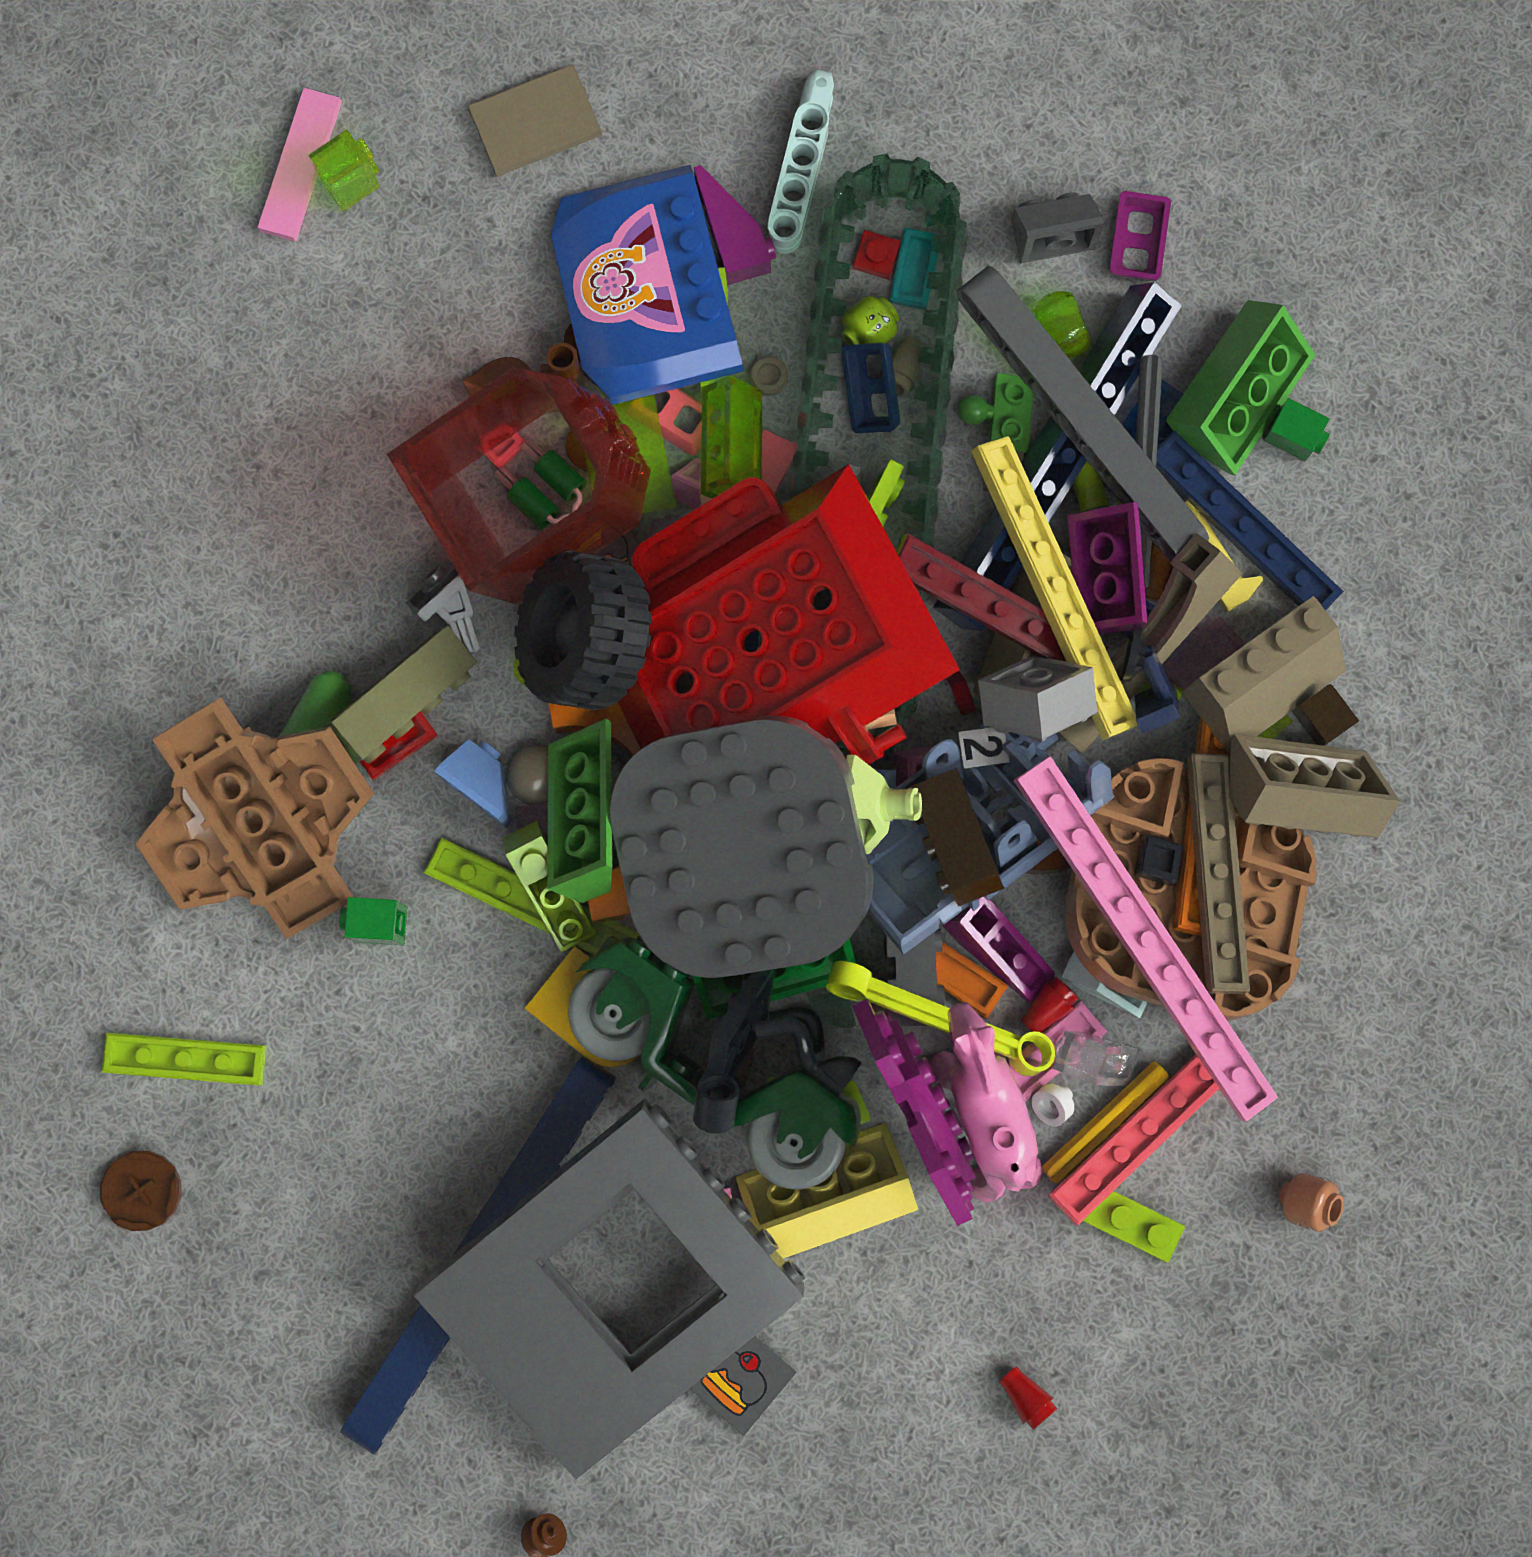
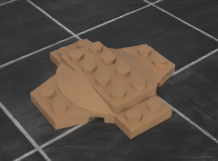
M219 697L152 739L175 773L171 783V787L174 788V795L135 845L180 910L224 902L231 897L242 896L250 899L249 904L264 906L285 938L288 939L337 911L342 906L347 905L348 897H354L333 864L337 861L336 854L339 836L372 798L374 792L330 726L278 737H270L254 732L250 727L243 730L223 699Z

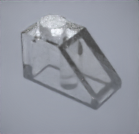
M1065 1030L1064 1035L1059 1039L1055 1047L1056 1060L1053 1069L1094 1085L1127 1086L1131 1081L1140 1048L1085 1032Z

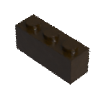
M957 768L912 785L911 788H918L922 798V811L916 823L918 826L925 823L929 835L922 839L931 861L939 859L942 870L935 874L944 896L952 893L959 907L1004 889Z

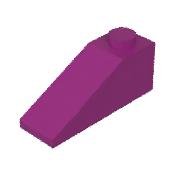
M701 165L694 167V178L721 267H725L727 285L771 273V260L776 259L772 239L770 237L764 238L760 225Z
M985 897L979 898L980 907L973 911L968 906L946 924L942 925L960 946L1004 983L1009 985L1011 989L1027 1002L1032 1003L1045 982H1049L1055 975L1051 967L990 899L986 900Z

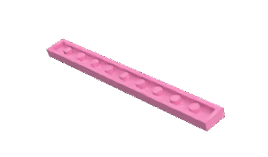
M1051 756L1045 757L1014 779V783L1241 1121H1248L1276 1100L1278 1096Z

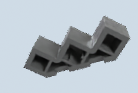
M941 928L904 955L884 932L886 983L944 1006V986L937 985L936 952H942ZM887 1009L893 1020L898 1019L901 1027L928 1026Z

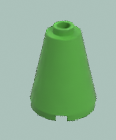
M324 671L322 675H315L279 736L321 728L351 703V686L345 682L346 678L333 671Z

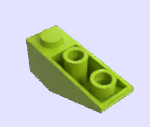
M536 820L502 838L505 854L560 951L563 952L596 935V931L580 902L547 889L548 839L538 821Z

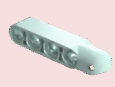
M814 70L808 75L799 107L794 116L768 219V237L772 239L775 251L780 254L794 252L799 247L804 233L828 137L829 114L833 102L832 92L834 88L832 73L828 71ZM807 121H816L821 126L815 130H808L804 128L803 124ZM798 156H807L812 162L808 165L800 166L793 160ZM790 191H797L803 195V198L795 202L787 200L784 195ZM784 226L791 228L794 234L789 237H780L775 231Z

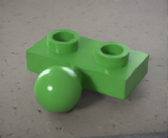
M997 373L993 383L992 404H988L980 395H968L959 403V417L968 425H978L985 421V419L990 420L988 442L1009 436L1015 451L1024 452V456L1027 455L1029 451L1034 394L1019 376Z

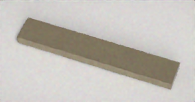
M1190 754L1186 759L1206 990L1209 994H1245L1250 992L1234 804L1229 797L1230 759L1229 755Z

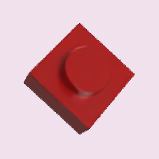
M864 230L853 269L889 280L901 241Z

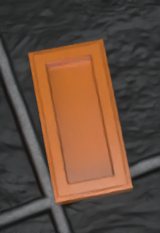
M942 942V952H936L937 985H943L944 992L960 1002L969 1003L979 1015L987 1019L1009 985L944 942Z

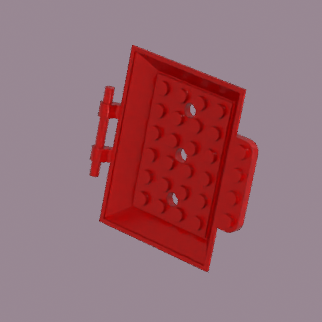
M849 464L780 505L772 488L763 480L756 477L743 479L640 543L633 553V568L642 578L645 584L643 588L648 592L651 602L648 605V611L652 613V625H649L651 641L650 647H646L644 657L647 659L644 667L639 669L637 673L638 680L633 687L626 689L628 694L619 700L618 704L641 749L662 737L681 731L683 733L771 715L791 717L806 722L810 728L820 733L826 739L830 738L834 743L842 740L850 751L844 755L845 759H847V755H856L869 765L883 757L885 750L907 737L899 724L877 737H874L865 726L960 670ZM823 589H829L832 593L830 605L826 609L816 610L813 603L815 595ZM760 631L762 635L761 646L754 652H747L744 644L746 637L751 632ZM690 672L694 679L693 686L688 692L680 694L677 690V680L682 674Z

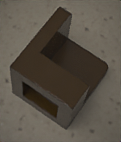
M1328 684L1292 710L1316 745H1327L1359 722L1358 718L1331 684Z

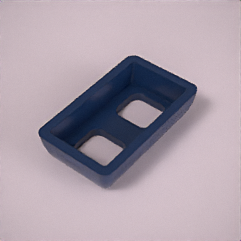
M886 343L843 346L842 359L853 432L875 433L895 430L899 426L901 419L891 346ZM868 355H881L883 377L871 378L868 375L866 362ZM873 394H886L888 416H876L873 413L871 400Z

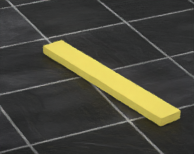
M1009 436L978 445L971 451L1066 661L1093 667L1098 713L1091 717L1102 741L1138 726L1134 709Z

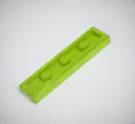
M106 1033L101 1073L263 1086L267 1046Z

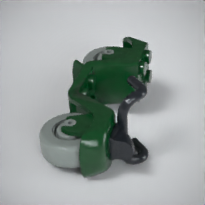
M615 936L607 937L597 954L585 961L575 972L592 969L576 984L569 1000L568 1017L575 1038L588 1052L606 1060L621 1061L642 1054V1067L648 1074L639 1084L638 1089L644 1092L657 1081H660L695 1106L697 1086L702 1077V1074L697 1071L699 1065L683 1053H679L678 1056L672 1053L694 987V981L688 977L690 974L674 969L658 958L640 936L637 939L628 937L621 940ZM794 1007L769 1012V1020L758 1021L754 1025L757 1038L791 1034L794 1037L801 1064L741 1096L737 1103L733 1127L742 1126L750 1122L747 1133L749 1155L754 1166L767 1180L788 1189H806L826 1180L841 1162L846 1145L855 1146L861 1130V1113L857 1102L844 1088L856 1073L862 1061L855 1057L840 1055L825 1060V1040L820 1018L814 1011L808 1008Z

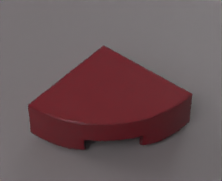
M960 671L943 680L945 686L948 685L951 688L955 699L954 704L960 714L965 716L976 711L967 682Z

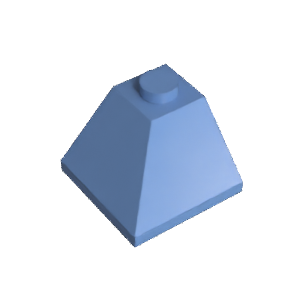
M468 739L439 764L434 772L445 783L507 828L511 823L505 771L502 764L497 761L501 754L483 740L477 746Z

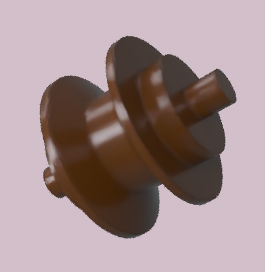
M545 1513L528 1520L521 1531L522 1546L531 1557L556 1555L562 1551L566 1544L567 1533L563 1522L557 1516L550 1513Z

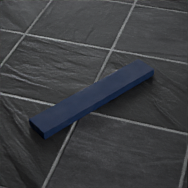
M1173 431L1158 446L1156 468L1168 483L1297 606H1300L1314 596L1326 611L1344 592L1177 432Z

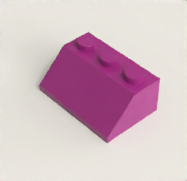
M1131 502L1068 515L1072 576L1098 633L1106 635L1131 631L1134 625L1143 626L1146 624L1147 612L1138 503Z

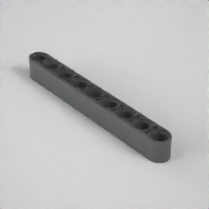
M986 266L957 289V297L964 309L1122 504L1138 503L1140 527L1166 559L1171 562L1196 533L1208 541L1209 535L1201 522L1003 276L992 266Z

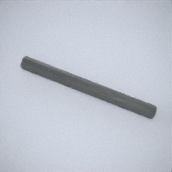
M1144 355L1140 359L1135 442L1156 466L1163 359L1157 355ZM1140 527L1144 586L1146 589L1149 586L1152 541Z

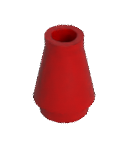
M1056 976L1050 983L1048 981L1045 982L1021 1021L1032 1032L1042 1033L1046 1028L1074 1010V1004L1079 997Z
M1017 1366L999 1381L1022 1424L1027 1422L1032 1430L1058 1409L1051 1401L1054 1397L1022 1373Z

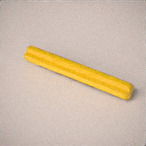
M1151 1062L1042 1166L1046 1176L1052 1182L1058 1184L1169 1080V1075L1165 1069L1157 1062Z

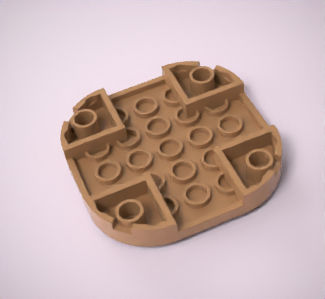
M1149 759L1137 762L1111 778L1112 792L1115 797L1090 816L1206 988L1202 937L1173 930L1180 868L1177 883L1173 886L1134 876L1141 837L1150 835L1180 845L1184 844L1190 796L1188 771L1183 768L1184 762L1172 759ZM1235 805L1234 815L1250 992L1245 994H1210L1227 1021L1237 1020L1261 1011L1279 1000L1291 986L1301 959L1296 958L1295 955L1309 886L1315 884L1317 874L1316 856L1310 835L1305 837L1299 828L1286 829L1281 826L1246 823L1241 818ZM1072 869L1065 901V924L1076 956L1087 971L1106 987L1118 993L1164 1007Z

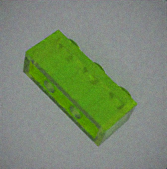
M731 375L702 387L701 494L711 499L743 479L756 477L762 480L763 391Z

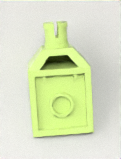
M847 755L846 760L855 782L851 787L865 854H870L888 833L890 821L902 819L917 821L920 818L922 798L916 787L908 789L889 788L880 773L858 756Z

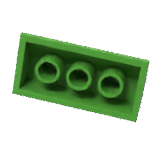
M1247 300L1166 419L1172 430L1177 432L1195 451L1230 475H1236L1316 356L1284 305Z
M603 719L548 744L547 889L580 903L611 892L612 827L610 806L612 783L610 720Z

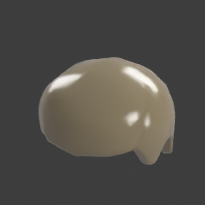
M535 745L522 749L513 757L507 767L506 783L512 796L524 804L532 806L548 803V746Z

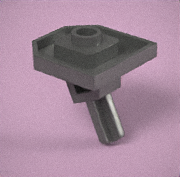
M465 553L444 568L442 565H438L431 570L423 580L426 585L406 604L424 621H427L436 612L449 625L468 651L474 654L479 650L480 646L470 617L474 615L465 585L470 581L480 565L472 556Z

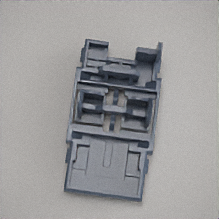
M982 724V725H981L980 727H978L977 729H984V728H989V727H988V726H984V725ZM1008 732L1005 734L1006 742L1002 744V747L1009 756L1010 763L964 769L960 741L958 743L951 739L941 741L926 754L922 761V769L895 789L911 788L912 785L957 768L979 825L985 831L983 835L1002 884L1006 888L1058 848L1013 781L1045 757H1049L1044 750L1058 740V733L1047 737L1043 742L1033 741L1030 736ZM1075 750L1068 754L1070 777L1060 768L1059 770L1089 815H1092L1115 797L1112 792L1110 768L1100 760L1089 766ZM987 784L995 793L1004 788L1009 794L1003 798L994 799L991 802ZM1016 801L1019 805L1014 809H1008V816L996 824L991 816L996 809ZM908 819L890 821L886 836L870 854H866L868 865L872 864L874 878L873 895L868 913L903 955L938 930L940 923L942 925L946 924L968 906L973 911L980 907L978 899L958 907L952 893L944 896L935 874L942 870L939 859L931 861L922 839L929 835L926 825L924 823L918 826L916 821H909ZM997 891L984 897L986 900H989L1000 891Z

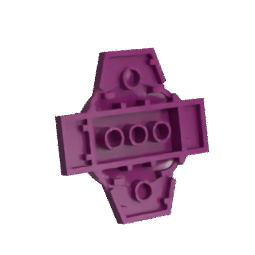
M868 999L853 1005V1010L873 1059L890 1088L896 1103L907 1119L911 1136L941 1198L957 1226L972 1220L970 1211L974 1210L971 1202L973 1198L970 1192L974 1191V1187L970 1180L976 1178L970 1161L974 1160L975 1157L966 1136L960 1139L958 1135L963 1133L964 1129L953 1108L948 1111L945 1110L949 1108L950 1102L941 1084L932 1085V1082L937 1080L927 1057L920 1060L917 1057L923 1052L913 1031L904 1033L898 1019L893 1020L889 1011H880L878 1006L870 1003Z

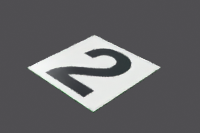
M993 727L958 732L964 769L1010 763L1009 756L1002 747V744L1006 742L1004 733L997 732Z

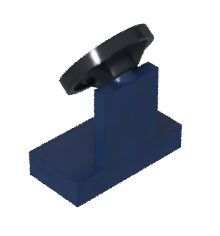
M1134 625L1125 655L1122 680L1131 682L1133 675L1142 668L1151 686L1150 689L1135 695L1136 721L1143 734L1180 718L1178 694L1172 681L1168 679L1153 645L1147 646L1141 639L1142 626Z

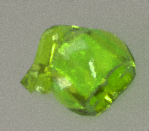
M1068 291L1048 293L1030 309L1069 360L1080 356L1088 349L1091 343L1090 335L1073 293Z

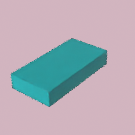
M904 228L889 300L890 303L927 310L942 235Z

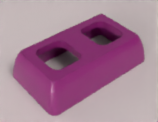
M1129 191L1121 192L1110 263V273L1113 276L1145 281H1157L1161 277L1171 207L1170 198ZM1131 212L1148 213L1153 216V228L1150 234L1133 233L1128 230V219ZM1126 248L1146 250L1149 254L1147 269L1140 271L1125 268L1123 266L1124 250Z

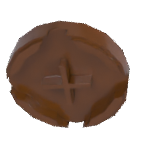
M131 1151L118 1158L106 1169L100 1183V1201L103 1209L106 1210L107 1214L111 1217L110 1219L117 1226L130 1231H148L165 1224L176 1212L182 1197L181 1179L176 1167L165 1156L152 1151Z

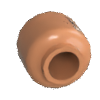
M1300 1173L1291 1182H1286L1279 1195V1202L1283 1205L1285 1218L1294 1225L1316 1232L1324 1231L1328 1227L1337 1224L1344 1208L1343 1197L1339 1194V1189L1334 1182L1308 1173Z

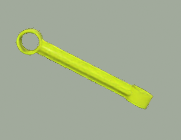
M836 961L833 963L826 984V989L832 994L853 1001L868 999L870 1003L950 1034L947 1015L950 1008L873 978L868 969L858 964L847 961ZM986 1023L987 1026L993 1028L995 1033L994 1052L1008 1057L1011 1066L1019 1074L1034 1076L1052 1065L1055 1058V1048L1052 1041L1045 1034L1033 1031L1023 1036H1018ZM1024 1041H1030L1039 1048L1042 1055L1039 1067L1031 1066L1024 1060L1021 1052Z

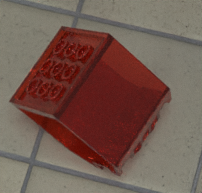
M515 367L387 453V456L468 590L516 605L524 600L525 595L523 592L526 585L533 581V573L537 568L544 566L543 562L548 558L567 550L595 554L639 525L651 469L640 453L636 455L640 449L635 442L637 440L635 434L628 425H617L621 422L619 415L607 398L602 399L596 391L591 393L580 385L573 384L569 378ZM557 406L597 470L591 500L506 557L456 474Z

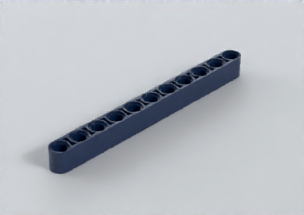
M585 1056L579 1059L454 1254L560 1168L559 1164L573 1148L582 1134L581 1130L587 1121L591 1120L603 1101L604 1094L614 1084L616 1076ZM422 1305L416 1311L340 1430L341 1434L373 1455L379 1450L383 1444L382 1440L388 1431L392 1430L403 1413L404 1406L409 1398L413 1397L428 1374V1368L433 1361L437 1360L450 1339L449 1335Z

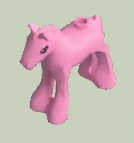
M957 1003L947 1013L954 1053L941 1051L933 1055L930 1065L937 1078L934 1083H940L945 1089L951 1090L955 1098L959 1120L979 1165L974 1170L976 1178L970 1180L974 1187V1191L971 1194L985 1203L993 1202L1003 1195L1005 1188L1017 1192L1020 1189L1034 1188V1186L1040 1183L1044 1171L1041 1160L1037 1157L1036 1135L1024 1096L1014 1079L1006 1058L994 1052L995 1033L993 1028L987 1026L986 1022L969 1003Z

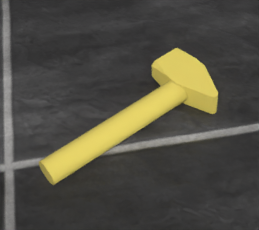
M1187 500L1185 504L1206 529L1209 535L1208 542L1218 548L1232 562L1206 518ZM1240 576L1219 600L1226 613L1247 602L1263 581V577L1242 578Z

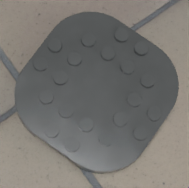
M769 715L683 733L681 731L676 732L642 748L627 762L617 778L611 798L610 820L632 920L648 948L674 969L693 976L718 978L811 963L830 955L840 948L853 935L866 916L873 895L874 878L872 864L868 865L853 797L851 787L855 784L853 774L847 760L836 744L830 738L826 739L820 733L810 728L808 723L791 717Z

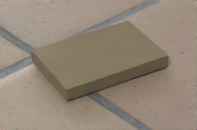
M573 64L468 105L470 114L497 177L602 136L601 128Z

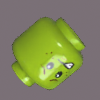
M865 296L843 314L842 325L844 331L841 332V336L847 345L888 343L898 332L897 322H899V315L886 298Z

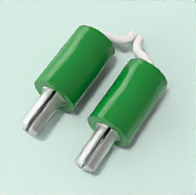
M531 439L526 440L527 445L523 443L522 450L536 462L534 472L566 502H571L577 497L572 507L574 515L564 514L555 519L560 512V508L528 478L524 477L518 480L502 466L498 468L499 471L496 470L494 476L509 489L507 499L540 530L546 528L550 523L561 524L567 519L572 522L576 521L581 515L578 507L582 502L581 492L586 487L587 481L554 450L545 453Z

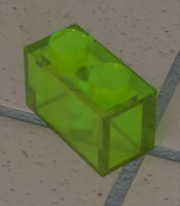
M347 129L308 155L321 183L342 212L380 188L376 178V174L380 170L372 159L374 156L361 137L355 141Z

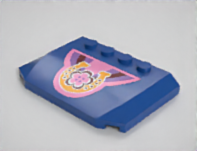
M691 164L561 197L551 232V239L585 377L601 390L611 405L744 372Z

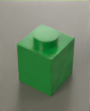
M1287 398L1281 406L1264 441L1306 461L1313 452L1319 455L1326 444L1330 433L1324 431L1330 418Z

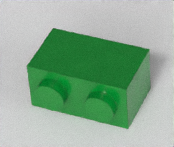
M348 897L347 906H342L340 910L339 928L345 931L344 938L356 943L405 946L408 906L398 900Z

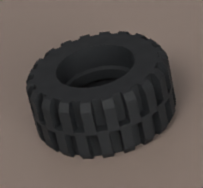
M562 551L543 562L544 566L536 569L532 575L533 581L526 585L523 592L525 597L523 603L519 604L517 615H519L518 626H515L514 637L517 638V646L514 647L515 658L520 663L517 668L520 676L525 680L524 684L543 702L590 710H602L615 704L628 694L626 689L635 685L638 680L637 673L639 669L644 667L647 659L644 657L646 647H650L651 641L649 625H652V613L648 611V605L651 603L649 594L643 589L645 584L642 578L627 562L580 551Z

